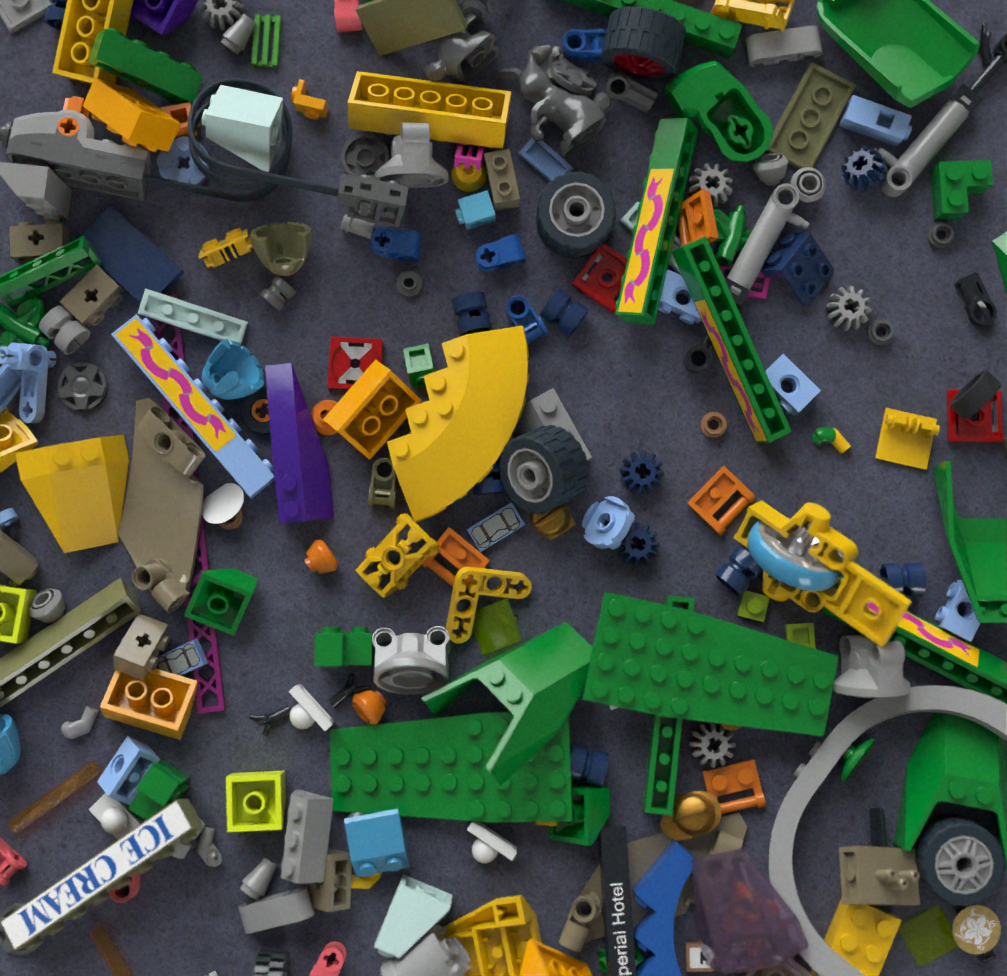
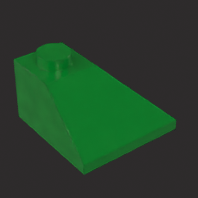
M234 568L202 571L184 616L234 636L258 578Z
M572 785L573 821L558 822L557 826H548V839L590 846L594 843L610 815V787Z

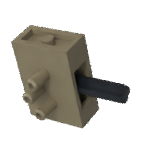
M871 808L869 815L872 847H839L842 904L920 905L919 873L915 857L916 849L906 851L902 848L887 847L884 809Z

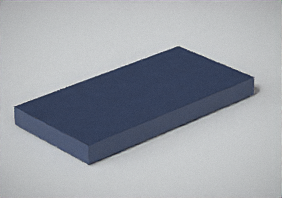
M111 205L78 237H86L102 260L100 266L140 303L145 288L165 294L184 274L172 260Z

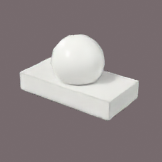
M301 684L295 685L289 691L299 702L290 711L289 717L293 726L298 729H307L316 721L326 731L334 724L333 718Z
M106 793L89 809L101 822L104 831L111 833L117 840L142 824L123 802L108 797Z
M471 821L467 826V830L478 837L472 845L473 857L478 862H492L498 852L512 861L517 854V847L483 823Z

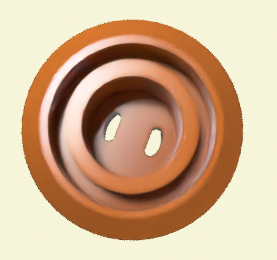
M323 400L313 407L311 417L318 433L323 435L338 433L323 420L338 402Z
M315 540L306 552L308 558L305 559V562L312 573L318 571L319 574L335 571L338 567L335 556L323 540Z
M371 690L355 694L352 699V706L359 717L368 725H376L385 712L384 704H386L382 694Z

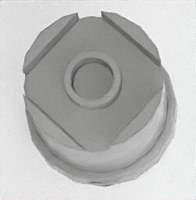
M433 925L400 958L396 956L387 958L382 963L380 970L382 976H463L471 968V965H467L471 960L466 949L455 936L450 940L443 936L448 931L446 928L440 925Z

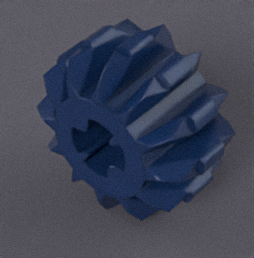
M863 145L860 152L853 149V155L845 157L846 164L841 166L842 178L854 191L859 188L865 193L868 186L875 189V183L877 181L883 182L882 174L887 172L886 160L874 147L868 149Z
M646 450L641 451L640 458L633 451L630 453L632 461L624 458L622 461L629 468L623 467L619 469V473L628 474V476L621 479V483L623 484L630 480L631 484L627 490L631 492L636 485L638 486V495L643 493V486H645L648 493H652L651 483L657 487L661 485V482L655 477L664 476L663 471H656V468L661 467L663 463L662 461L655 464L652 462L656 457L654 453L646 459ZM640 466H644V471H648V475H645L644 479H640V475L635 473V469L638 470Z
M635 522L634 531L630 527L628 535L621 542L619 547H623L624 550L619 551L617 556L621 557L627 554L628 556L624 560L626 565L634 558V566L639 567L640 557L647 565L650 563V560L646 554L651 557L657 556V553L651 550V547H659L660 543L651 542V539L656 537L657 533L646 534L650 528L648 524L640 531V523ZM634 537L636 540L641 539L644 545L640 546L643 548L640 552L638 549H632L630 544L634 543L631 541Z

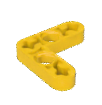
M476 567L461 568L455 576L446 622V629L449 632L450 640L459 644L466 642L470 638L479 595L523 599L532 590V584L528 577L520 572ZM468 575H471L474 581H469L467 587L469 593H466V585L462 580L467 579ZM492 577H499V586L495 589H489L487 587L488 580ZM519 580H521L524 587H519V591H517L514 586L507 585V581L510 584L517 585ZM467 599L470 601V606L467 610H457L456 606L460 600ZM457 617L461 618V626L464 631L459 632V635H456L453 629H458L459 626Z

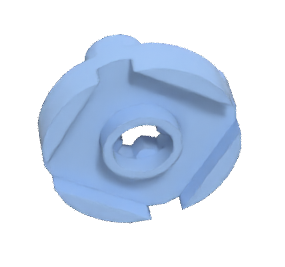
M180 136L174 139L169 152L161 150L157 157L159 172L163 178L199 186L207 179L196 167L191 157L189 137ZM198 142L200 147L208 154L204 146ZM199 157L201 162L210 169V166ZM181 158L185 160L187 158L191 159L188 162L190 165L188 169L184 167L178 168Z
M608 496L605 497V501L601 503L596 501L592 504L582 521V527L585 529L586 534L584 535L585 539L600 549L618 548L635 519L634 514L626 503L617 497ZM610 520L609 524L605 526L604 522Z

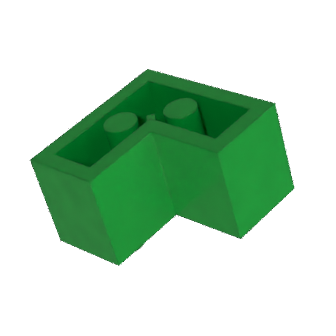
M991 160L938 162L930 170L934 221L960 220L969 212L967 194H983L993 186Z
M322 627V632L315 633L314 666L373 665L374 646L372 636L374 632H368V627H352V632H342V627Z
M165 760L151 765L136 788L139 792L128 809L143 819L148 820L175 800L183 798L190 787L186 784L190 777Z

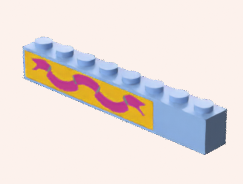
M136 314L111 335L252 499L275 480L273 475L274 467L266 458L261 461L255 454L259 450L249 438L244 441L238 434L242 430L232 418L229 421L226 420L221 414L224 409L215 398L211 401L204 394L207 389L198 378L194 381L187 374L190 369L181 358L176 361L170 354L173 349L164 338L158 340L153 334L156 329L147 318L141 320Z

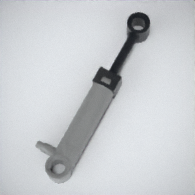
M1007 33L994 46V59L970 87L963 83L899 159H896L884 149H879L878 152L886 160L885 164L890 167L889 171L883 176V182L881 181V189L887 196L897 197L904 193L967 117L982 102L983 99L978 95L979 91L1002 64L1007 65V48L1005 46L1007 45ZM891 177L899 179L901 186L894 185Z
M781 184L774 190L725 280L738 310L746 300L754 281L786 222L804 230L809 226V222L805 221L804 218L792 213L799 201V192L791 184ZM784 194L788 196L790 204L784 205L780 203L778 195ZM707 332L700 345L697 344L691 347L684 355L683 364L686 370L691 373H701L711 364L712 354L709 348L712 343ZM698 353L702 355L704 359L702 366H695L691 362L692 354Z

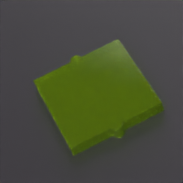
M508 599L501 600L475 612L473 636L477 637L483 655L522 640L516 624L517 618L512 613Z
M939 905L901 924L898 928L906 942L905 948L910 950L918 967L958 947L953 937L952 923L947 921Z

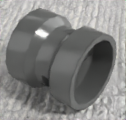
M276 275L271 281L272 285L268 289H264L260 296L280 312L284 308V302L287 299H291L296 294V291Z

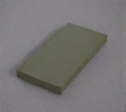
M374 0L359 5L355 9L379 56L463 31L468 26L456 0Z
M811 62L773 132V138L765 153L783 154L788 159V165L798 170L805 167L813 168L857 85Z

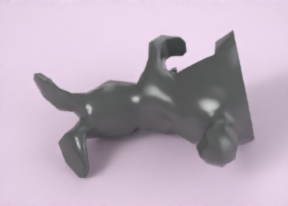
M465 0L459 5L464 17L469 13L474 14L465 19L468 24L465 30L437 38L435 53L437 60L434 63H428L424 67L425 75L430 81L440 82L449 76L459 82H466L480 73L498 57L499 47L494 45L495 35L482 30L472 36L467 31L474 23L486 19L483 9L475 1Z
M549 44L536 46L527 53L528 62L524 71H520L517 68H507L493 73V77L498 80H518L521 96L525 100L536 104L530 116L532 123L530 135L536 141L543 139V132L540 128L547 122L552 121L560 128L564 134V140L559 146L565 160L600 132L607 119L605 114L610 110L612 101L609 95L603 92L596 94L594 99L591 100L584 95H572L552 85L548 74L540 68L552 53V46Z

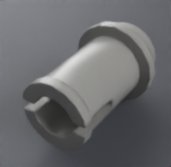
M347 214L344 215L341 229L345 230L346 234L351 232L371 239L375 223L347 217Z

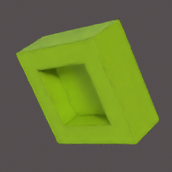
M745 591L741 596L737 616L764 622L770 597Z
M814 623L785 624L786 640L816 649Z

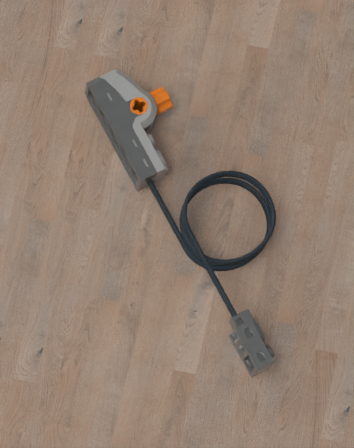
M239 78L224 79L212 83L195 98L188 116L189 149L196 167L203 175L217 184L235 189H251L270 182L268 186L256 192L233 193L151 176L149 151L144 150L140 146L119 145L108 139L102 141L94 139V128L90 122L92 113L83 107L84 98L76 96L65 98L62 111L35 113L14 118L6 151L8 163L49 167L67 186L145 201L148 184L236 202H250L261 199L270 194L278 185H284L337 196L336 204L349 206L347 217L395 227L400 226L409 188L397 181L385 182L369 175L352 176L342 173L339 188L285 177L291 155L292 121L284 102L282 131L286 147L281 159L271 171L266 173L225 164L212 158L198 144L195 138V131L202 119L204 109L209 108L210 101L198 110L199 106L207 97L217 92L220 85L250 89L262 94L280 97L272 89L259 82ZM199 157L216 170L251 178L252 180H234L220 176L208 169Z

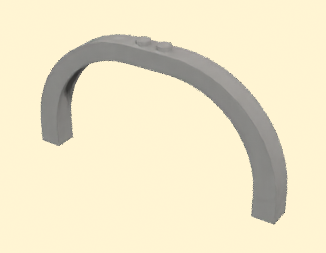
M937 685L910 687V693L903 696L877 697L850 713L835 727L823 744L817 741L808 753L812 756V759L807 765L801 763L794 772L793 776L797 779L781 804L771 833L768 863L770 887L774 903L778 906L779 918L790 940L800 955L820 976L865 975L839 956L818 935L809 922L797 895L792 868L794 836L804 808L846 749L861 734L885 720L921 712L950 714L982 725L1007 741L1006 703L973 690Z

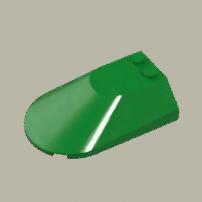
M818 0L817 16L824 30L896 101L909 108L950 87L978 53L980 43L930 0Z

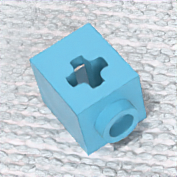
M488 190L458 199L459 208L455 209L459 224L464 223L466 230L496 221V214Z

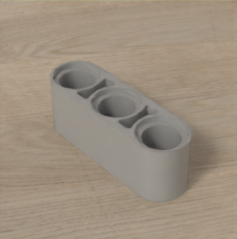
M817 26L785 29L784 32L778 30L757 33L745 39L749 66L751 67L758 63H763L764 65L779 63V60L786 59L789 61L803 60L807 56H814L816 58L823 53L819 28Z
M307 887L262 897L256 900L257 902L249 905L243 903L238 906L246 934L299 922L315 914Z

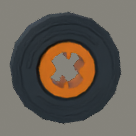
M260 388L257 392L246 396L241 405V418L245 426L252 432L260 435H270L269 414H266L265 418H260L262 415L260 413L257 414L258 409H262L265 404L268 405L267 388Z

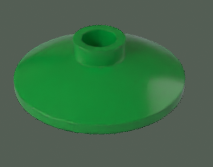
M874 738L863 742L857 748L850 745L843 754L842 759L846 761L841 776L843 783L848 780L853 770L870 751L876 741Z

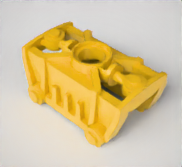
M716 0L711 14L730 21L764 26L767 30L769 27L781 29L784 32L795 0ZM781 2L789 5L788 7L781 6L778 8L775 3Z
M405 513L398 516L397 525L376 548L372 547L366 551V559L355 570L383 598L398 589H404L408 585V578L429 556H435L440 549L439 544L433 538H430ZM410 526L411 528L407 534L408 539L406 541L402 539L398 543L399 536ZM421 539L426 541V544L418 552L408 553L412 548L410 545L412 542H417ZM395 550L400 554L401 561L399 564L390 562L388 558L389 551ZM376 561H381L377 566L379 569L377 572L370 574L364 572ZM391 571V581L382 590L379 586L382 580L381 576L382 574L387 575Z

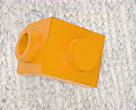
M299 79L298 86H294L291 93V102H293L296 111L303 112L305 117L318 120L319 117L326 118L329 109L326 100L306 96V82Z

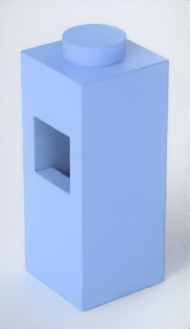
M852 95L847 102L839 126L897 147L902 140L906 141L910 135L912 126L909 125L912 116Z

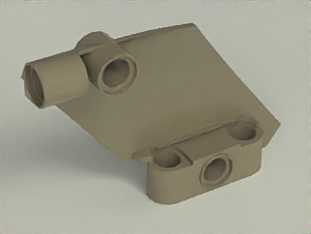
M153 398L136 401L131 469L118 535L137 567L132 573L135 587L140 590L148 589L152 597L167 613H170L185 602L190 594L189 590L198 547L204 487L193 473L205 458V452Z
M739 812L722 816L717 827L707 834L678 841L696 857L698 863L684 884L678 898L675 916L685 914L690 903L716 914L748 828ZM664 832L627 843L633 928L651 909L649 907L646 910L635 900L637 895L633 887L673 840ZM600 863L581 894L572 904L559 939L561 945L573 951L581 952L584 943L605 936ZM715 864L721 865L725 870L723 876L720 878L711 876L709 873L711 866ZM581 901L588 902L592 907V912L582 914L578 909V903Z

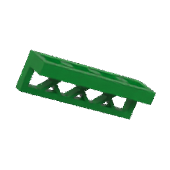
M82 236L0 275V298L3 297L9 307L15 306L27 298L34 297L93 269L96 265H101L102 260L86 237ZM87 256H90L92 259L86 263L78 262ZM69 265L67 272L63 274L56 273V271ZM46 276L44 283L40 285L33 284V282ZM23 287L21 294L15 297L10 295V293Z

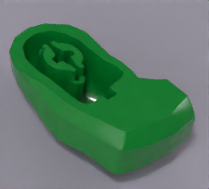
M712 61L699 64L681 73L665 86V95L679 118L695 119L697 125L712 137L721 152L732 161L748 162L758 158L768 149L773 138L772 122L759 108L745 86L719 62Z

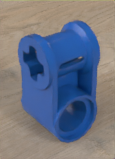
M569 30L564 35L561 47L564 58L572 61L603 62L601 52L607 30ZM568 43H577L579 48L572 49L568 46Z
M379 228L371 236L372 250L379 257L393 258L401 261L412 259L411 262H417L419 260L422 234L412 230ZM381 239H386L387 243H385L384 247H380Z
M514 234L480 246L476 253L475 262L480 271L488 273L505 267H511L510 264L519 261L521 264L527 258L519 235ZM484 254L492 257L491 263H487L486 259L483 260Z
M515 295L507 301L505 310L507 318L513 327L523 325L528 347L530 342L541 335H548L544 323L534 312L525 297ZM519 303L524 307L525 311L520 315H515L511 312L510 306Z

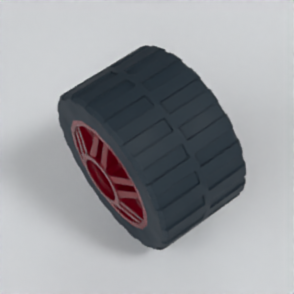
M632 6L619 8L610 15L601 59L610 69L625 71L629 76L652 81L670 79L677 74L686 36V28L675 17L662 11Z

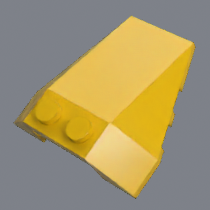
M124 435L99 437L15 453L20 480L64 553L108 545L119 541L118 529L122 518L129 464Z
M522 895L496 898L444 926L448 931L443 936L450 940L455 936L470 957L471 961L467 965H471V968L463 976H520L528 941L533 939L542 943L537 916Z

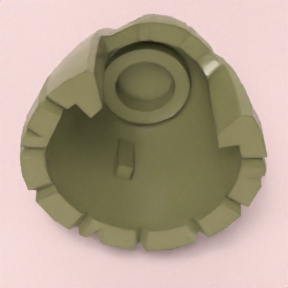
M285 222L281 224L272 223L270 226L267 224L259 226L250 232V241L256 255L273 274L277 276H290L296 273L304 264L311 245L312 230L309 225L296 222H288L287 224Z

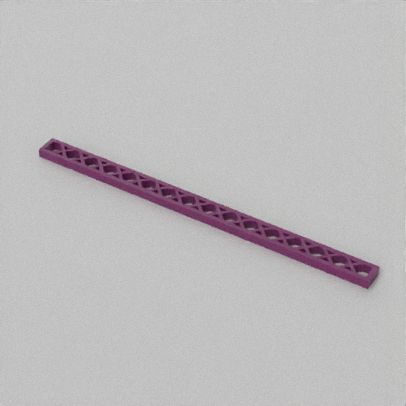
M177 294L167 295L179 299ZM153 319L154 328L156 329L155 336L158 340L162 339V333L168 325L176 331V336L169 345L173 352L186 364L182 328L164 322L161 325L160 321ZM162 395L163 410L195 441L194 432L187 423L185 427L183 425L185 421L182 418L176 420L171 416L170 410L173 407ZM197 467L193 475L199 480V472ZM202 513L199 531L200 542L197 547L196 559L202 563L203 568L197 576L192 575L193 581L190 585V594L185 601L186 609L192 597L191 591L198 583L202 571L210 570ZM187 618L190 641L195 639L200 641L203 636L211 641L212 647L205 657L208 664L215 671V674L208 682L200 675V669L203 666L193 670L194 680L198 681L196 688L198 714L226 710L217 629L205 625L202 629L195 624L194 620ZM208 689L217 694L218 705L204 707L203 696Z

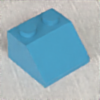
M398 809L344 819L351 862L356 877L372 876L376 873L398 871L402 868L410 867L407 837Z

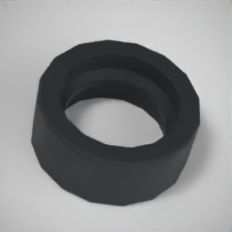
M983 370L955 395L949 407L962 419H968L997 393L1001 387V382L988 370Z

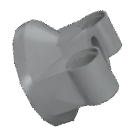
M402 122L400 135H396L391 144V159L375 172V177L385 182L397 181L409 188H429L448 183V171L432 159L429 123Z
M435 626L430 628L426 635L405 633L395 636L393 630L385 627L379 628L374 632L372 636L375 650L373 682L377 687L396 694L419 695L431 693L448 683V654L451 651V643L447 629L442 626ZM436 640L444 641L441 645L432 644ZM382 642H391L386 647L379 646Z
M846 635L841 637L839 642L841 675L834 680L833 691L859 697H895L910 693V682L903 677L905 652L901 642L888 641L886 645L881 647L865 635Z

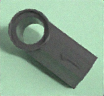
M622 70L612 72L606 85V90L610 97L621 99L646 113L652 107L658 91L629 77ZM620 79L625 83V87L617 90L612 86V82Z

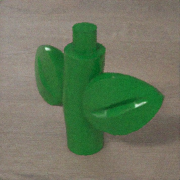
M737 205L735 211L731 212L729 217L722 211L713 209L718 239L715 241L721 242L715 258L720 265H732L736 253L740 254L752 232L751 230H744L747 217L744 215L746 208L742 205Z
M32 297L23 300L16 314L0 303V325L5 329V332L0 336V347H8L11 343L43 345L46 349L49 347L51 341L44 337L45 334L37 328L45 316L44 305L40 298Z

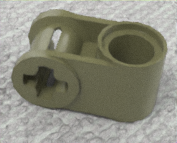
M380 458L373 464L368 507H373L374 505L390 506L391 509L396 507L397 475L393 468L392 460L388 458ZM389 463L392 467V473L390 476L383 478L379 475L378 469L381 464ZM377 495H386V496H389V497H388V498H382V497H377Z

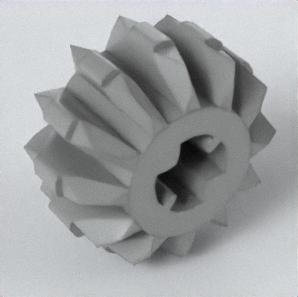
M203 0L204 3L200 4L204 21L210 22V26L214 30L220 26L224 32L226 24H230L231 27L234 24V20L238 21L241 18L240 13L245 12L244 5L241 4L242 0Z
M707 163L704 165L703 170L697 168L694 171L695 176L690 177L689 183L693 186L689 188V193L696 194L702 189L710 191L712 206L717 208L718 201L724 204L727 201V195H731L733 189L729 185L732 184L733 179L725 178L728 173L727 169L722 172L718 171L719 164H715L714 168L711 169ZM712 182L716 185L715 188L706 187L707 184H711Z
M854 286L848 287L847 291L841 287L837 290V294L832 293L830 295L831 303L826 305V309L833 312L827 316V319L836 317L837 320L834 323V327H838L843 323L844 331H848L851 326L856 330L860 327V323L868 321L866 314L871 313L872 308L865 306L870 302V298L863 299L861 297L864 290L861 289L855 293ZM852 305L854 310L846 311L844 307Z
M710 722L708 730L701 723L699 727L703 733L692 732V735L698 738V741L689 742L691 747H698V749L692 752V756L699 757L701 755L699 763L702 765L709 759L711 768H715L716 759L721 765H725L726 762L723 756L733 757V754L727 749L736 747V743L727 741L733 737V733L731 731L724 733L726 729L721 724L716 730V723ZM712 738L715 741L718 739L719 742L715 744L716 750L711 748L707 750V746L710 745L709 739Z

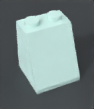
M220 85L216 95L212 94L209 108L203 111L202 125L206 126V137L262 171L269 172L282 143L283 98Z
M403 874L374 945L375 948L379 949L378 953L388 958H393L394 956L400 958L449 911L452 894Z

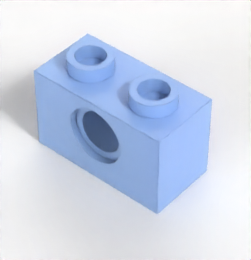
M667 270L658 310L666 314H670L672 311L680 315L679 319L687 324L693 325L694 322L699 324L701 318L683 277ZM676 295H685L688 298V304H679L676 301Z
M784 354L765 371L783 412L788 415L790 413L793 415L798 414L821 391ZM782 381H788L792 385L791 393H786L782 390Z
M958 580L957 583L953 582L947 591L949 599L946 605L941 606L936 613L935 620L938 621L936 626L967 642H971L980 623L976 619L962 580ZM961 602L966 607V613L962 617L957 612V607Z
M127 736L97 782L108 797L130 805L139 792L136 788L151 765L158 763L160 758L148 745Z

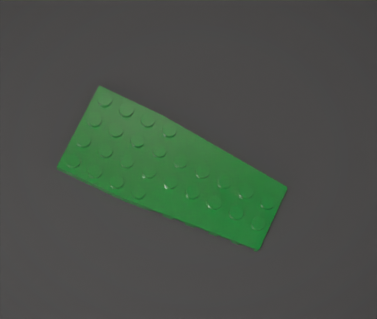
M604 592L582 699L663 717L823 736L838 656L686 609Z
M510 711L483 712L330 730L332 811L372 814L398 809L400 816L478 822L573 821L569 716L562 729L501 786L495 781L486 766L513 721V714Z

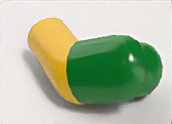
M820 427L811 435V440L814 444L832 443L840 454L851 446L835 428Z

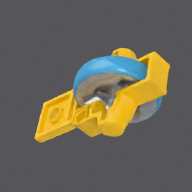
M762 500L749 506L747 514L733 538L748 548L754 561L763 569L762 591L773 600L781 602L790 598L809 612H817L826 607L879 646L883 647L886 645L912 601L855 563L858 556V548L854 542L830 526L831 514L825 508L815 503H806L792 518L785 517ZM843 574L844 579L837 590L833 586L839 581ZM869 602L877 605L879 609L878 615L870 612L868 608Z

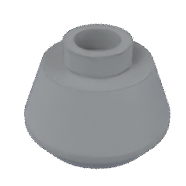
M780 153L765 154L755 160L753 169L759 180L765 182V185H776L785 177L788 159Z
M810 167L801 168L796 171L790 183L797 188L799 200L803 202L818 200L826 189L824 176L818 170Z
M45 589L39 592L29 604V614L44 623H53L64 615L65 604L63 596L57 589Z

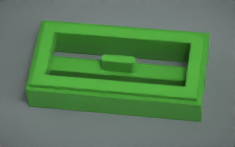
M255 14L254 22L256 24L254 26L251 62L253 67L278 68L282 21L280 15H275V17L265 15V17H261L260 14ZM262 22L265 23L262 61H258ZM271 23H275L272 62H268Z

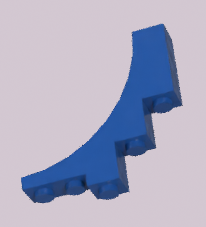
M675 839L671 841L633 887L637 895L635 900L646 910L651 907L633 929L636 938L635 943L646 953L650 950L644 961L637 966L636 976H682L677 964L673 942L674 917L678 898L698 860Z

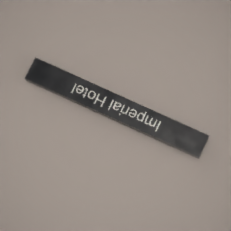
M626 826L602 827L598 834L607 976H636Z

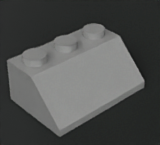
M0 162L1 177L14 193L26 203V206L31 207L36 214L43 217L44 221L55 220L60 222V219L68 220L72 189L49 167Z
M554 388L525 404L521 418L518 419L514 429L517 436L541 426L555 425L556 427H562L579 441L586 454L587 462L592 458Z
M295 790L291 794L284 856L281 865V878L297 884L324 882L333 798L304 790Z

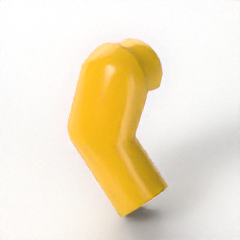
M382 872L372 876L360 877L351 874V888L370 889L381 878Z

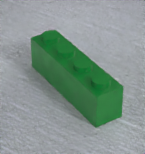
M105 28L97 33L88 61L89 64L177 104L190 102V105L193 104L203 74L195 71L196 68L187 63L180 64L172 60V56L167 53L152 51L148 49V45L139 40L131 41L123 37L122 32L113 28Z

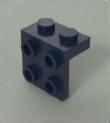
M788 233L781 239V243L775 251L767 257L760 271L764 277L784 278L802 305H809L831 277L834 268L811 233Z

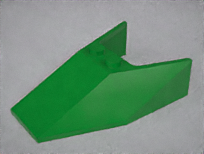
M945 461L934 466L933 473L947 542L978 623H1007V519L961 518L957 514L953 503L951 461Z
M564 622L485 661L423 696L421 699L437 718L478 680L513 714L512 723L486 766L495 781L501 786L562 729L584 690L592 646L567 622Z
M933 713L906 764L893 843L906 851H911L934 806L940 801L991 810L997 816L999 827L997 843L1003 850V857L1005 859L1004 869L1007 870V750L1005 740L971 720L950 714Z

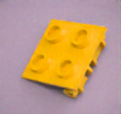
M240 227L227 232L226 239L218 242L214 238L202 244V250L199 252V259L207 256L203 259L207 268H216L225 263L220 249L228 262L230 258L225 250L227 246H229L234 258L238 257L232 244H234L239 256L251 252L253 246L250 237L246 239L248 237V230L241 231Z
M885 408L875 458L927 470L934 435L937 436L940 430V426L936 425L937 419Z

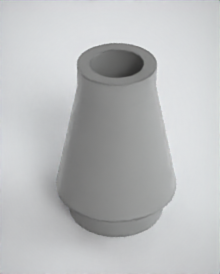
M243 14L222 35L224 38L221 43L238 55L241 50L244 51L256 23Z
M264 857L262 862L242 880L243 884L240 889L253 899L258 900L261 895H265L273 873L278 866Z

